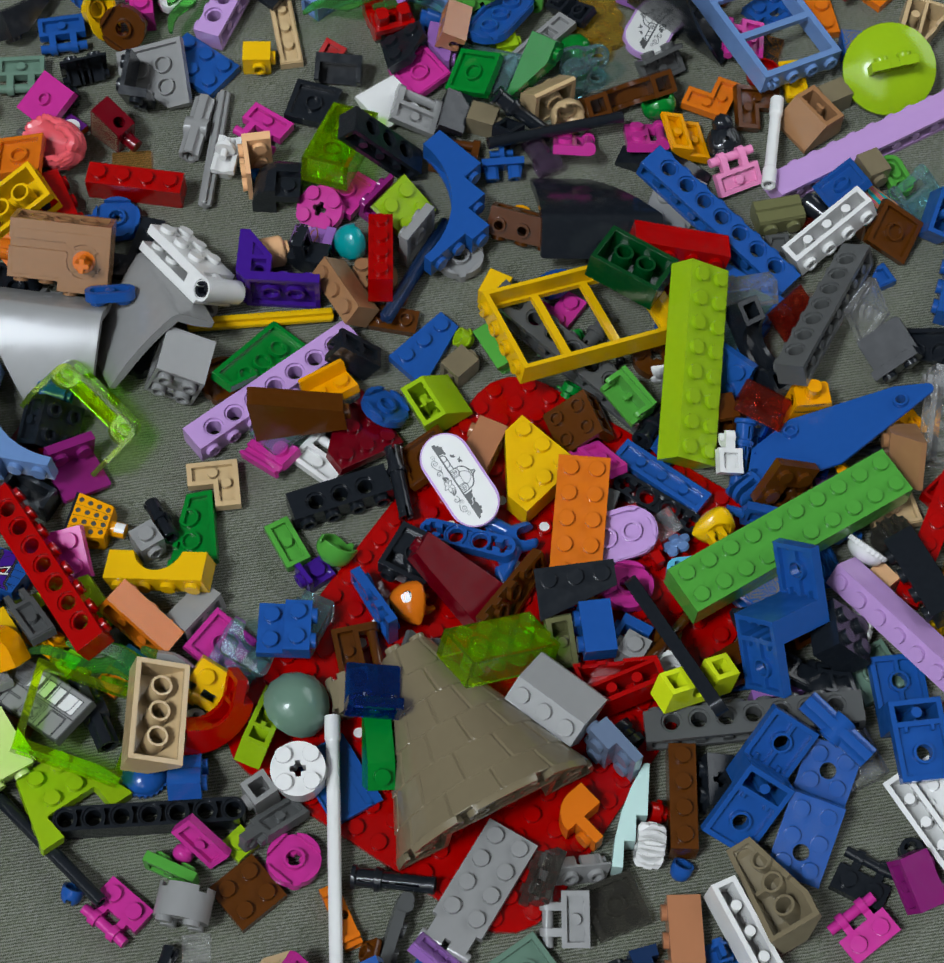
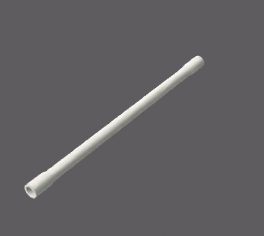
M327 714L324 716V740L326 742L329 963H343L340 798L341 717L338 714Z

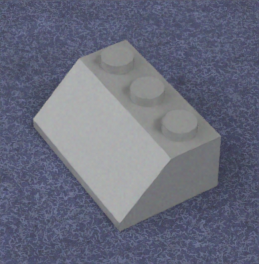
M541 652L519 675L504 698L569 747L580 743L586 734L585 729L596 719L608 701V698L544 652Z

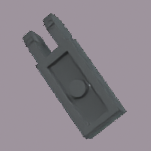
M24 587L18 590L22 601L17 604L9 595L3 597L11 616L33 647L57 634L53 623L35 598L30 596Z
M410 891L400 894L393 907L379 954L384 963H396L399 949L395 947L398 938L403 939L408 923L403 921L413 910L416 899L414 898L415 895L410 893Z

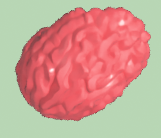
M43 113L42 116H37L36 119H32L25 125V131H23L22 135L43 133L46 138L42 168L48 167L50 170L57 168L58 171H69L85 158L87 150L85 136L72 122L66 121L61 117Z

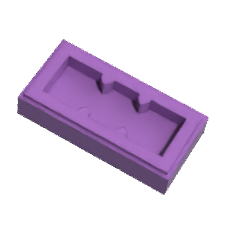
M424 932L416 938L407 950L422 963H461Z

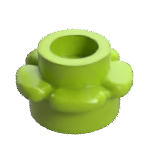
M463 327L457 329L452 339L453 345L459 347L462 344L469 349L475 339L472 329H465Z

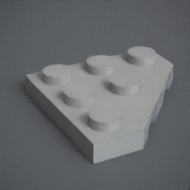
M177 36L131 48L140 60L136 82L137 87L147 88L157 101L170 110L193 105L182 37ZM126 50L116 52L118 71L120 76L122 73V68H120V60L122 54H125Z

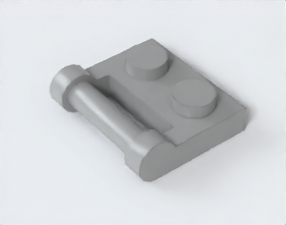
M399 83L394 94L395 98L388 121L428 138L432 137L443 101L438 99L432 100L406 89L407 86ZM406 98V99H408V100H410V101H413V102L418 103V104H420V105H422V106H425V107H427V108H430V111H429V110H426V109H424V108H422V107H419V106H417V105H414V104H412V103H410V102H407V101H405V100H403V99Z

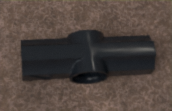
M80 672L73 675L68 680L69 685L96 704V708L83 720L85 728H88L98 753H107L114 750L120 744L119 738L110 721L111 716L103 697L99 695L90 672Z

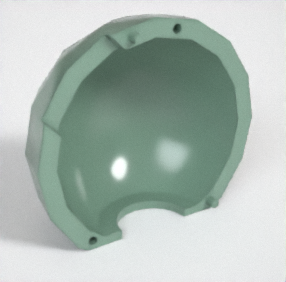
M295 671L283 673L270 682L264 693L263 706L268 718L277 729L289 736L306 738L316 735L324 728V716L329 714L330 703L327 690L319 680L312 675Z

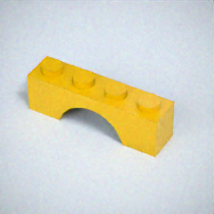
M109 549L102 578L112 590L125 578L142 593L162 591L167 594H173L176 591L197 595L200 592L210 593L216 564L208 552H182L171 565L162 569L151 570L144 568L142 560L134 550Z

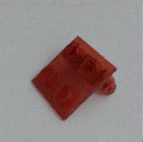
M801 284L767 314L784 343L788 341L792 328L797 325L802 311H805L809 302V296Z

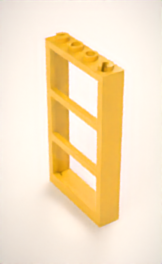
M588 265L483 291L478 308L480 310L479 315L482 318L484 317L488 325L490 335L495 337L498 343L500 353L506 357L511 373L515 374L520 384L665 345L669 297L666 292L663 291L650 310L647 309L658 328L624 338L619 337L589 286L599 282L585 275ZM579 288L610 341L571 352L541 298ZM531 301L561 355L528 363L498 309Z

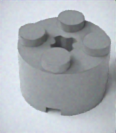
M161 880L152 915L156 921L160 922L159 925L176 928L177 923L187 926L189 931L204 933V928L209 926L216 892L210 888H207V893L199 891L200 885L168 880L167 884L164 880Z

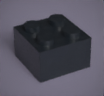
M834 598L828 600L830 622L810 631L813 656L840 672L854 673L871 665V646L867 638L866 630L868 625L866 620Z

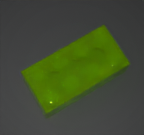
M333 102L302 155L301 180L347 191L365 158L338 139L339 115L352 109V106ZM364 110L378 120L377 112Z
M530 612L444 629L436 654L465 688H471L519 677L541 652L546 653L555 660L560 643Z

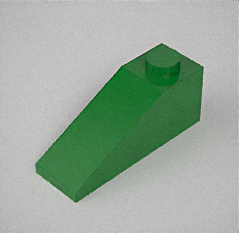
M532 31L507 93L514 98L518 97L520 99L521 92L529 87H533L560 61L563 55L562 48L564 43Z
M389 702L362 703V786L367 791L395 790V753Z

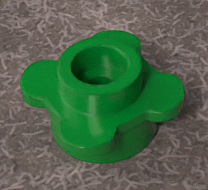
M565 380L563 385L557 384L556 386L562 391L560 395L566 400L582 390L580 386L568 380Z

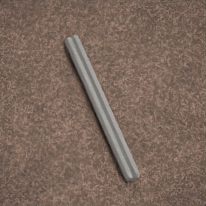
M225 89L217 93L198 200L199 207L209 209L213 204L218 174L211 173L210 167L219 134H225L231 93L225 91Z

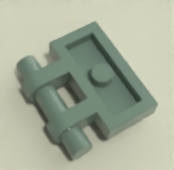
M45 56L0 57V82L6 81V85H0V94L15 96L16 93H27L43 71H46ZM28 80L27 84H15V81Z

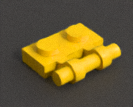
M203 654L190 672L189 680L195 683L192 689L189 688L188 704L192 706L195 704L204 709L206 713L214 709L222 698L228 669ZM204 689L216 696L213 701L200 695Z

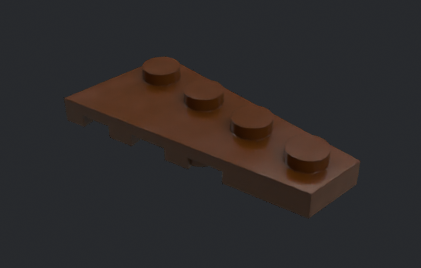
M532 548L476 615L475 618L489 646L498 649L535 588L534 569L548 566L541 550Z

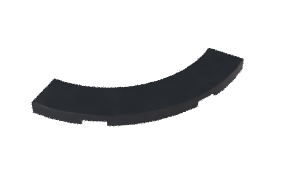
M746 607L731 608L729 614L735 629L734 613ZM785 649L790 685L809 693L816 690H824L826 693L837 692V690L845 687L857 690L852 672L810 667Z

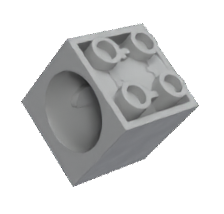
M172 326L162 335L156 345L144 389L150 391L153 395L174 399L179 404L192 405L205 385L216 342Z

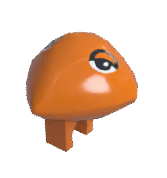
M408 581L400 584L392 591L389 597V606L394 614L411 624L421 625L424 615H428L435 610L434 605L428 606L426 604V600L430 596L428 593H425L424 586L419 581Z

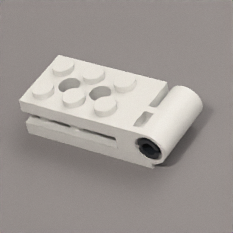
M150 224L147 233L154 241H142L139 250L193 304L229 307L230 304L238 305L244 300V284L239 280H233L235 275L221 262L219 256L211 253L206 248L207 245L193 235L191 229L185 226L172 227L168 224Z

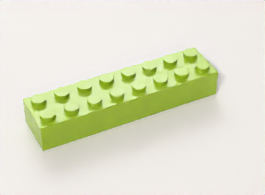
M694 258L672 263L657 460L696 470L715 467L729 271Z

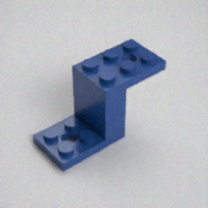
M778 538L772 541L780 592L734 613L746 688L786 698L792 695L784 644L830 622L819 545Z

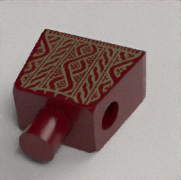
M108 96L91 109V134L118 153L126 147L134 153L141 147L142 141L135 136V122Z

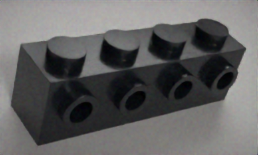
M910 525L883 540L887 547V551L884 554L891 566L894 564L898 566L899 569L896 570V573L903 585L907 582L911 588L908 589V592L915 603L921 602L923 607L920 611L928 623L933 621L937 629H940L944 626V575Z

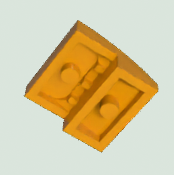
M661 112L660 117L671 151L689 161L707 164L710 155L699 122L685 121L683 114Z

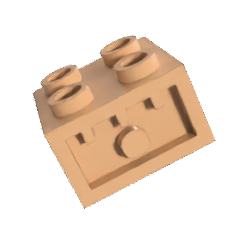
M270 131L241 134L242 144H237L243 192L248 191L249 200L253 199L251 169L262 168L266 164L273 162Z

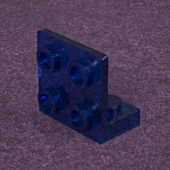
M347 662L345 666L344 716L399 720L404 710V698H400L401 668L392 665Z

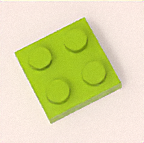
M404 174L370 207L376 214H393V233L398 237L402 227L408 226L412 221V217L417 209L421 210L426 203L432 204Z

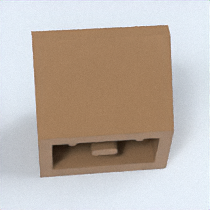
M812 85L797 94L783 110L780 130L805 154L840 132L844 114L815 85Z

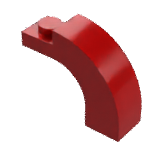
M228 667L224 692L220 702L214 709L201 716L186 717L184 755H195L215 750L233 739L246 724L253 708V702L246 695L249 691L248 678L238 667Z

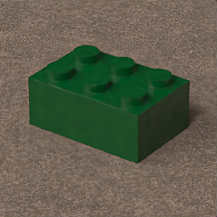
M613 225L591 254L585 275L650 310L670 283L672 263H676L679 260Z

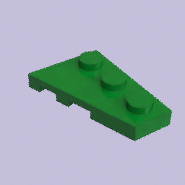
M212 490L186 494L179 520L180 527L178 532L180 536L172 545L173 552L167 566L174 563L182 552H208L215 564H218L220 560L214 493Z

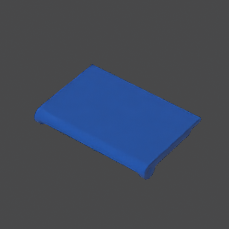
M341 733L340 740L341 824L383 801L378 791H367L362 786V764L343 733ZM323 742L316 747L326 761V742ZM298 767L301 772L306 771L303 767ZM325 786L316 798L327 814V792Z

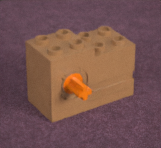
M17 208L10 217V231L0 239V259L7 265V276H13V279L16 281H28L29 278L38 279V282L43 284H53L54 281H57L56 291L63 292L65 296L85 294L84 290L90 286L112 285L117 219Z

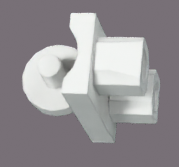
M219 134L210 167L211 173L218 174L219 178H233L239 160L237 144H242L241 137L231 138Z

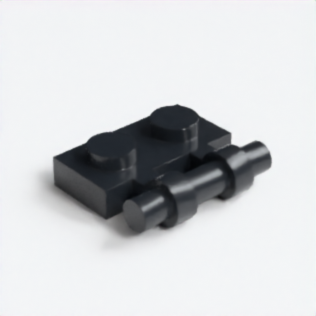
M848 846L843 856L853 860V863L850 867L840 862L828 889L851 901L858 897L862 898L871 892L877 901L869 909L876 913L884 906L892 888L882 883L884 877L893 881L887 863L884 860L879 862L866 855L867 852L860 848L856 850ZM863 865L875 871L874 878L860 872V866Z

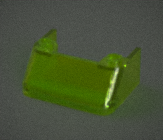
M69 359L58 365L38 383L21 402L20 406L24 408L51 382L61 389L72 391L109 428L110 438L118 445L93 470L91 475L95 477L140 432L141 424L139 419L81 362Z

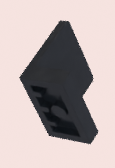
M27 394L16 443L22 446H39L44 448L80 434L85 409L47 394Z

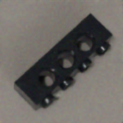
M358 106L339 115L338 139L396 178L405 174L411 180L422 174L423 151Z
M384 463L285 493L287 507L296 531L302 529L310 530L318 524L335 522L343 516L349 514L357 515L366 509L375 506L383 507L394 501V489ZM365 489L371 491L367 494L360 493L361 490ZM338 497L346 498L344 501H336L335 499ZM313 505H320V506H322V507L319 508V509H312V508H311Z

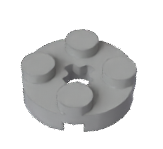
M478 247L472 253L465 248L459 255H465L464 260H456L454 256L440 272L451 279H455L457 282H466L468 278L477 275L483 267L484 254L482 247Z

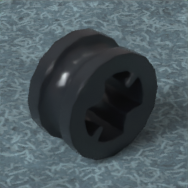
M913 837L905 838L897 850L898 857L908 853L905 849H908L909 846L914 847L913 850L923 849V843Z

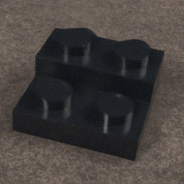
M403 521L378 561V571L381 572L380 576L388 582H394V580L401 583L419 581L423 584L426 592L429 587L428 583L407 558L412 552L409 547L417 536L421 538L428 532ZM440 539L441 541H443L444 543H446L447 545H449L448 542H446V541Z

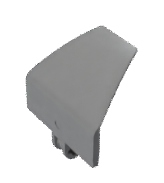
M142 252L136 255L120 283L135 286L136 298L127 305L112 303L111 309L106 315L101 328L97 364L108 387L113 389L118 386L144 353L177 322L196 327L212 328L214 324L212 317L218 312V306L193 304Z
M0 287V356L24 402L26 401L27 394H34L38 381L44 382L49 380L69 385L71 391L74 392L72 404L84 408L85 416L90 415L102 321L109 313L112 303L95 307L91 303L86 302L85 297L65 296L63 292L50 291L49 288L31 291Z

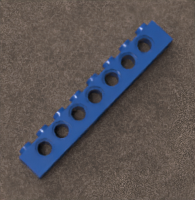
M660 145L641 161L636 174L696 230L729 236L730 261L743 273L781 297L796 284L801 274L795 266L784 260L775 248L770 247L762 239L758 232L753 231L744 223V220L739 215H736L727 207L722 199L717 198L706 184L695 178L687 167L682 166L670 151L665 150Z

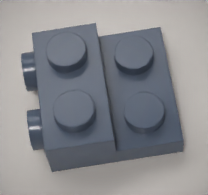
M607 716L600 722L598 720L593 721L585 729L588 735L583 740L587 745L586 753L593 763H599L604 769L613 763L615 771L621 777H626L630 782L633 781L640 771L644 756Z

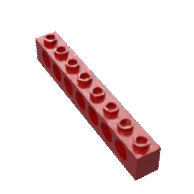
M5 482L0 486V533L76 652L90 661L114 642L109 633L112 628L103 617L99 618L96 612L99 611V608L91 598L87 599L84 595L87 591L84 585L78 579L74 580L72 577L74 570L66 560L62 561L59 557L62 552L53 541L50 542L47 537L50 534L41 523L38 524L35 519L38 518V515L31 506H26L23 502L26 500L25 495L18 487L13 489Z

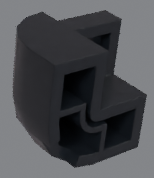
M277 161L262 167L255 178L252 200L253 212L277 213L278 202L300 203V196L303 194L304 185L303 162Z

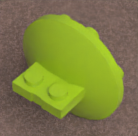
M880 23L865 29L851 42L844 55L842 77L844 82L853 91L852 100L859 107L875 115L887 116L890 113L895 114L903 110L909 104L914 105L928 96L936 77V60L928 41L915 29L900 23Z

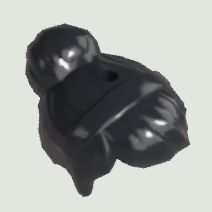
M720 113L716 115L712 121L713 129L710 130L706 139L707 149L712 157H715V154L720 152L727 153L733 151L734 147L743 146L744 144L741 135L733 127L732 118L728 114Z

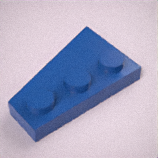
M440 312L388 356L389 362L411 381L421 376L434 374L439 361L450 347L458 326Z

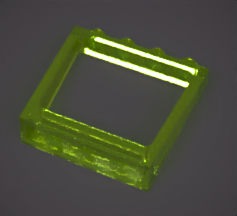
M50 657L49 661L38 658L9 752L115 788L123 770H120L122 750L115 767L108 768L27 740L24 737V733L44 672L64 677L126 700L128 685L127 688L116 685L117 680L109 676L102 675L101 679L90 676L92 671L80 666H76L75 670L65 667V661L55 657Z

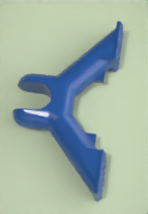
M496 517L488 525L480 527L485 528V531L509 536L516 543L517 556L515 559L507 563L498 562L499 566L495 567V578L502 583L514 571L521 553L531 551L532 548L536 549L539 545L537 538L521 540L517 537L533 529V525L528 521L510 525Z

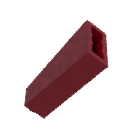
M430 532L421 538L417 536L409 547L412 552L407 560L467 631L474 633L481 628L475 617L503 583Z

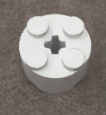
M293 741L279 747L275 751L270 764V775L273 783L283 796L291 801L306 802L314 799L326 786L327 765L322 753L316 746L305 741ZM298 767H303L306 771H302L301 776L297 777L294 771H297Z

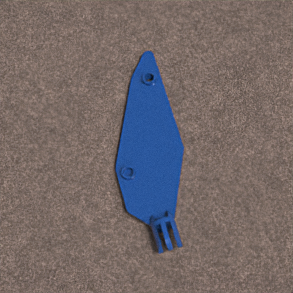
M922 383L894 386L789 419L752 448L748 472L727 487L725 493L736 503H739L741 507L747 501H752L751 493L776 458L816 463L820 471L843 464L934 391L933 385Z

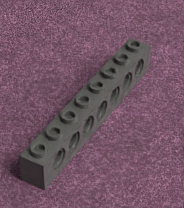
M842 243L838 252L834 254L833 261L826 268L821 282H818L814 295L809 298L805 311H802L797 325L792 328L788 341L783 344L779 357L774 360L773 370L777 374L779 384L808 386L873 266L870 245Z
M506 279L499 287L511 285V283ZM531 301L498 309L509 330L543 359L561 355L554 341L548 338L551 336ZM516 306L520 310H514L511 307ZM550 314L571 352L591 347L582 342L574 331L566 329L554 315ZM529 322H536L539 325H532ZM603 361L562 373L571 382L596 396L600 405L633 433L642 427V421H640L631 428L600 391V388L606 383L605 379L618 371L612 362ZM586 368H592L595 372H589Z
M845 687L837 690V692L828 693L824 690H816L808 695L792 693V695L786 698L760 696L756 700L749 701L741 698L732 699L729 703H725L729 711L717 718L707 702L700 706H688L664 714L660 707H652L648 711H643L646 751L666 750L668 743H696V746L745 742L772 704L777 705L817 730L820 734V729L798 710L814 692L819 694L830 706L839 707L841 713L855 725V730H863L866 716L861 689L853 690L851 687ZM749 714H755L760 719L756 722L749 721L746 718V716ZM729 717L733 722L726 725L722 724L719 719ZM699 719L704 721L705 725L703 727H695L692 722ZM673 722L679 727L675 730H669L665 727V724Z

